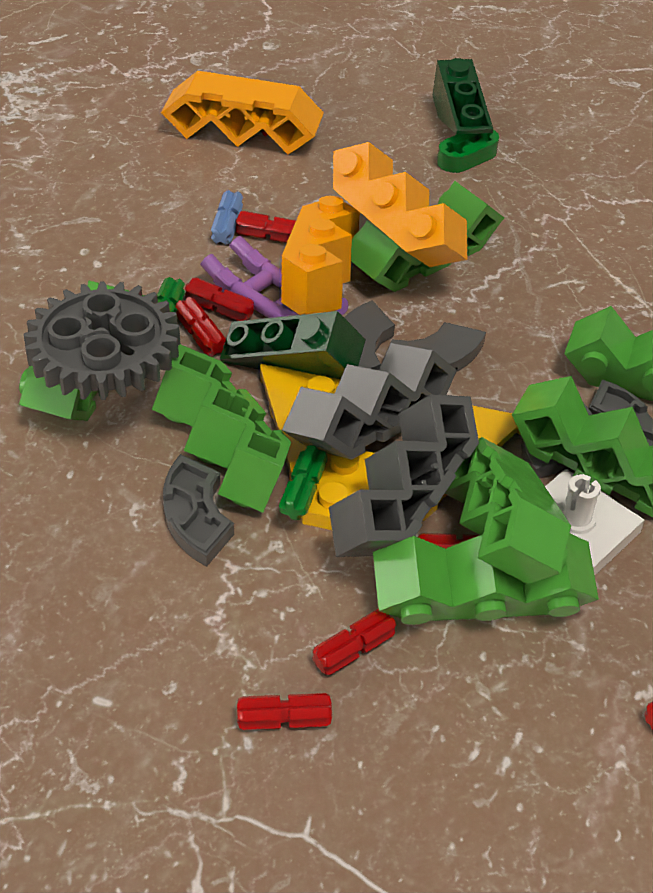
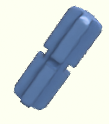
M228 190L222 195L217 209L218 212L211 227V239L216 244L222 242L226 245L233 239L236 230V219L243 208V196L238 191L233 193Z

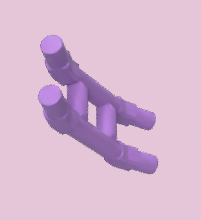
M242 236L235 238L229 247L241 258L242 264L255 276L243 283L242 279L235 276L228 267L225 268L213 254L206 256L200 263L204 270L214 279L213 282L223 288L222 292L228 289L251 298L254 301L253 309L265 317L274 318L299 315L281 303V298L273 302L259 293L271 284L281 289L282 270L271 264V261L265 258L257 249H253ZM342 298V308L335 310L341 315L345 314L348 310L349 305L346 298Z

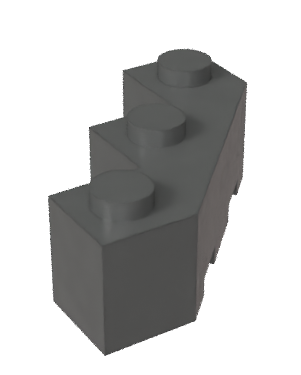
M391 343L379 370L347 364L334 394L300 387L282 431L306 447L308 445H315L318 450L352 460L366 452L365 446L376 440L385 442L401 433L398 414L430 394L447 395L457 370L433 350Z
M430 394L398 414L403 441H394L365 459L369 490H358L329 507L336 557L373 556L374 551L416 536L423 526L421 522L430 508L438 504L455 479V472L461 463L471 456L479 444L471 396Z

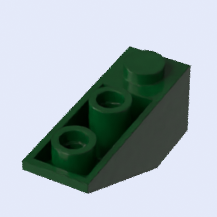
M461 58L437 60L432 96L438 118L455 134L493 133V125L473 60Z
M338 311L234 321L231 323L220 360L223 363L260 369L261 364L341 379L347 364L359 366L366 339Z

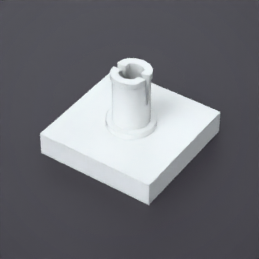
M565 469L545 487L571 524L570 533L589 542L594 575H596L641 533L644 519L601 492V486L596 480L589 485L590 476L584 474L573 476L574 473Z

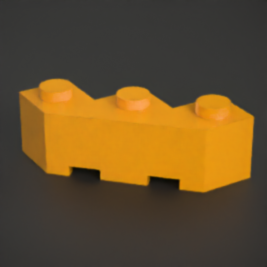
M196 71L173 89L161 114L186 139L212 121L237 147L263 129L289 155L315 137L324 112L300 86Z
M370 142L333 151V189L405 252L428 267L467 260V220L444 203L429 206V189L407 172L393 175V160Z
M324 196L318 202L303 205L283 251L281 303L299 315L332 312L342 308L343 283L350 281L352 238L359 231L360 212L345 203L342 198L338 196Z

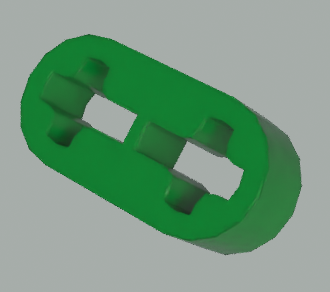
M493 130V133L456 134L443 140L438 148V166L446 172L460 173L493 159L498 150L499 134Z

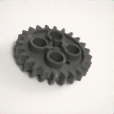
M100 281L97 290H90L86 284H81V293L78 294L65 289L63 290L64 300L60 301L49 297L47 299L49 309L36 308V319L27 321L28 332L24 333L28 365L33 366L36 378L45 377L46 387L51 388L60 384L62 395L65 396L76 388L80 390V397L83 400L89 396L91 391H98L101 400H106L109 390H116L121 397H126V387L132 385L140 391L145 390V378L159 382L161 380L160 370H171V358H178L179 356L178 345L181 343L176 312L169 311V303L167 301L158 303L157 293L155 292L142 296V287L139 285L129 292L125 291L124 282H119L114 289H107L104 281Z

